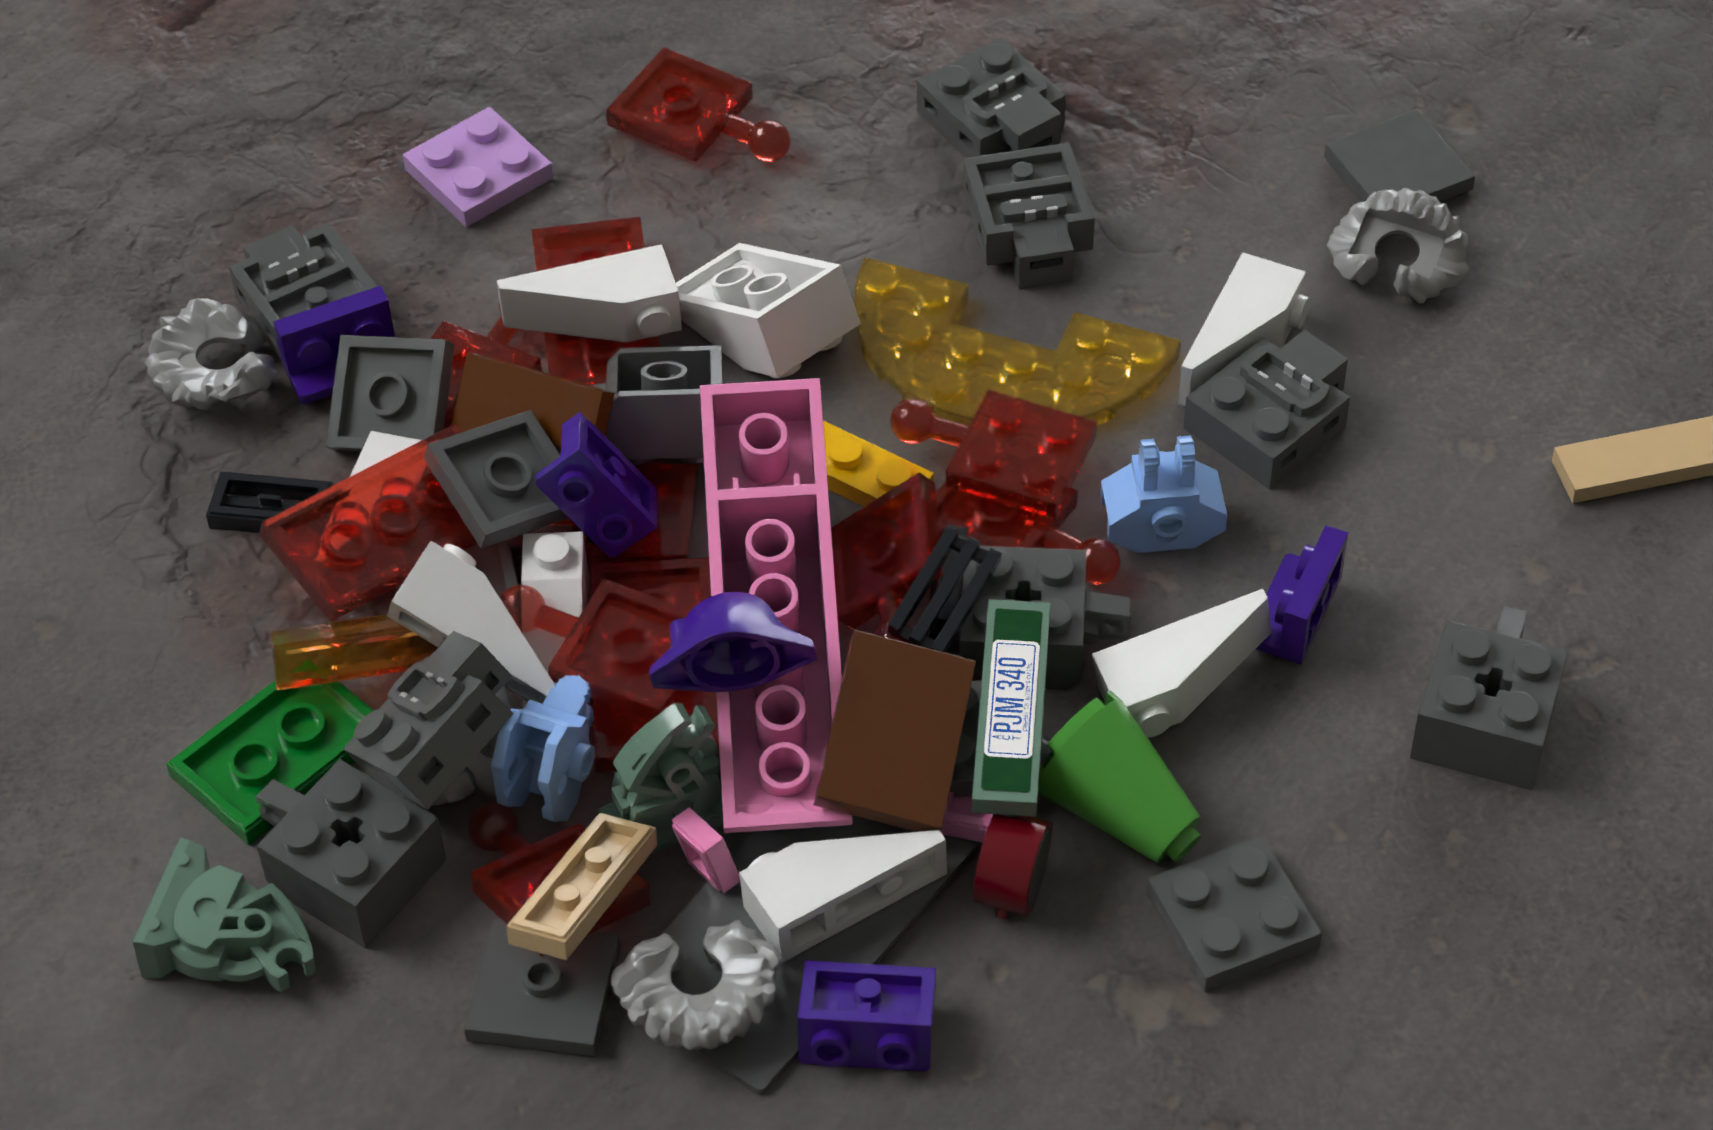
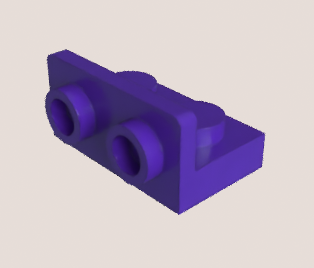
M381 285L273 321L283 367L302 404H308L333 395L340 335L395 337L389 300Z
M581 412L563 423L560 457L536 474V486L607 556L616 557L657 528V488Z
M1325 525L1315 547L1306 545L1301 556L1291 553L1284 556L1266 593L1272 633L1256 650L1302 665L1341 581L1348 532Z
M805 960L797 1017L799 1062L802 1064L831 1067L844 1066L896 1071H928L931 1065V1035L936 991V968Z

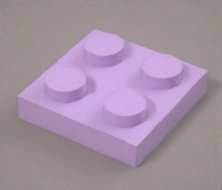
M490 106L402 154L405 170L465 227L472 225L553 179L552 163Z

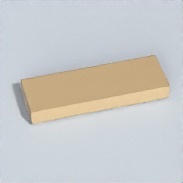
M1713 416L1554 447L1551 461L1572 503L1712 476Z
M599 813L506 926L508 944L567 960L656 848V827Z

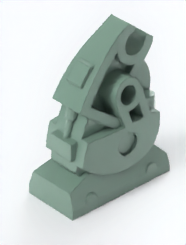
M682 703L671 704L635 733L613 761L617 770L614 774L611 788L613 801L599 808L597 815L603 813L656 827L657 846L650 855L679 843L672 827V819L689 807L713 829L723 825L719 749L711 734L715 724L704 706L696 705L693 714L689 717Z
M179 838L133 939L141 977L150 979L162 978L175 969L187 976L209 981H223L224 979L236 982L248 981L263 975L274 989L283 992L290 987L288 973L285 969L281 968L285 963H300L307 977L316 972L313 950L303 924L302 915L273 883L257 890L245 882L243 873L221 865L210 868L205 847L190 840Z

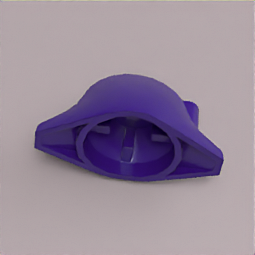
M725 592L701 601L688 613L685 619H677L670 624L671 647L651 666L649 676L653 688L731 692L763 685L818 659L813 640L782 624L770 606L761 598L750 593Z

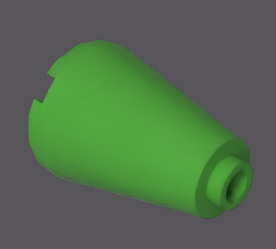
M1112 691L1106 692L1105 704L1096 697L1085 705L1046 745L1052 751L1053 758L1045 768L1040 765L1038 793L1158 864L1168 857L1175 863L1179 862L1194 848L1202 837L1195 829L1201 820V816L1124 702Z

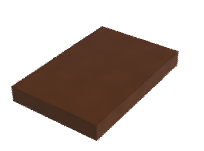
M468 352L449 437L531 410L560 454L562 424L579 412L605 436L615 393L486 355Z
M854 629L813 805L916 832L941 831L976 661Z

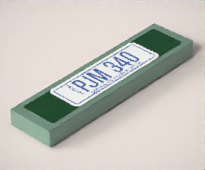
M988 600L972 813L1037 817L1051 603Z

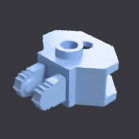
M1191 435L1178 436L1175 451L1172 452L1159 451L1154 439L1140 440L1139 454L1132 455L1131 463L1101 480L1100 498L1102 505L1107 510V535L1110 542L1135 553L1196 548L1226 531L1227 511L1218 470L1195 460L1194 441Z
M564 675V678H559V681L554 683L555 688H551L543 704L529 700L524 709H510L513 715L498 731L491 764L498 804L507 807L523 806L529 793L533 792L544 796L545 804L542 807L544 819L553 822L568 821L578 803L582 782L588 777L595 758V748L590 745L588 734L590 731L589 727L593 726L592 721H594L592 706L587 704L590 703L591 690L589 682H586L580 675Z

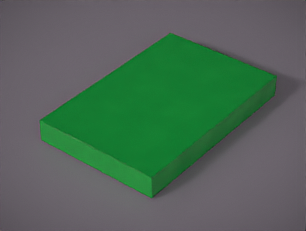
M307 655L167 762V770L169 776L249 846L273 827V825L261 817L259 812L260 804L256 801V796L273 779L305 795L339 759L352 765L355 761L343 748L354 737V731L358 723L374 710Z

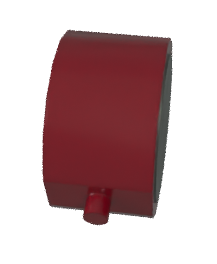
M993 814L978 859L973 890L975 903L997 908L995 917L1000 919H1008L1009 911L1026 916L1030 914L1034 908L1045 874L1051 846L1052 822L1029 816Z

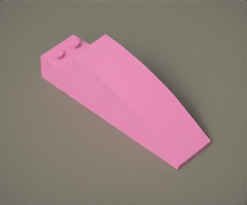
M820 378L700 385L711 596L725 592H744L761 598L770 606L782 624L813 640L818 659L757 687L731 692H716L724 833L852 825V815L813 805L842 680Z

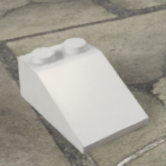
M739 243L676 282L679 292L681 320L714 346L721 345L722 352L743 369L768 375L771 378H783L794 374L801 368L803 361L819 351L837 346L842 341L843 335L861 324L840 264Z

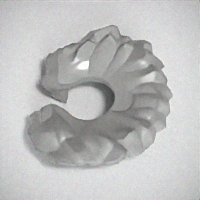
M1403 188L1397 192L1394 189H1385L1372 193L1366 201L1354 204L1350 208L1349 213L1340 219V225L1334 228L1327 244V248L1333 256L1334 266L1341 275L1348 280L1357 281L1362 286L1378 274V260L1375 254L1377 244L1384 237L1392 234H1403L1411 237L1419 247V256L1409 267L1400 264L1393 285L1398 296L1412 297L1418 303H1424L1429 298L1439 296L1440 290L1458 285L1469 274L1470 269L1465 262L1468 234L1461 230L1459 215L1452 216L1446 203L1441 204L1436 196H1430L1422 190L1413 191Z
M207 298L190 300L187 307L181 309L177 317L166 316L159 318L161 328L152 334V340L148 348L150 356L144 362L148 367L147 375L153 382L152 386L162 391L168 402L181 407H196L202 410H207L212 405L222 401L226 402L238 398L247 401L249 397L260 390H267L271 386L272 380L278 376V371L274 369L275 363L273 358L267 354H258L259 348L265 341V335L257 321L238 307L230 304H221L218 301ZM226 342L242 345L245 356L228 368L219 370L208 369L197 361L199 352L210 344Z
M735 920L724 926H709L703 938L704 953L710 964H720L723 970L722 978L719 984L711 991L701 995H689L679 991L671 981L672 972L681 970L683 954L673 937L663 933L659 937L643 940L628 953L624 962L613 970L611 985L614 988L615 995L621 998L620 1005L628 1011L631 1023L634 1026L644 1028L647 1035L655 1042L660 1040L666 1046H675L677 1048L683 1045L688 1050L694 1049L698 1051L703 1048L711 1050L726 1043L728 1044L734 1036L744 1038L753 1023L759 1024L764 1008L773 1002L775 997L776 969L782 965V956L771 942L758 939L756 931L742 925L740 920Z

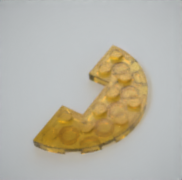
M867 257L864 258L858 272L854 305L861 324L856 328L861 341V351L868 365L879 380L885 378L902 393V401L931 419L963 431L993 437L1032 439L1038 438V430L1070 426L1072 432L1075 433L1096 427L1115 419L1116 410L1136 398L1142 401L1145 400L1162 384L1180 356L1181 340L1077 312L1073 313L1055 351L958 325L957 322L969 300V284Z

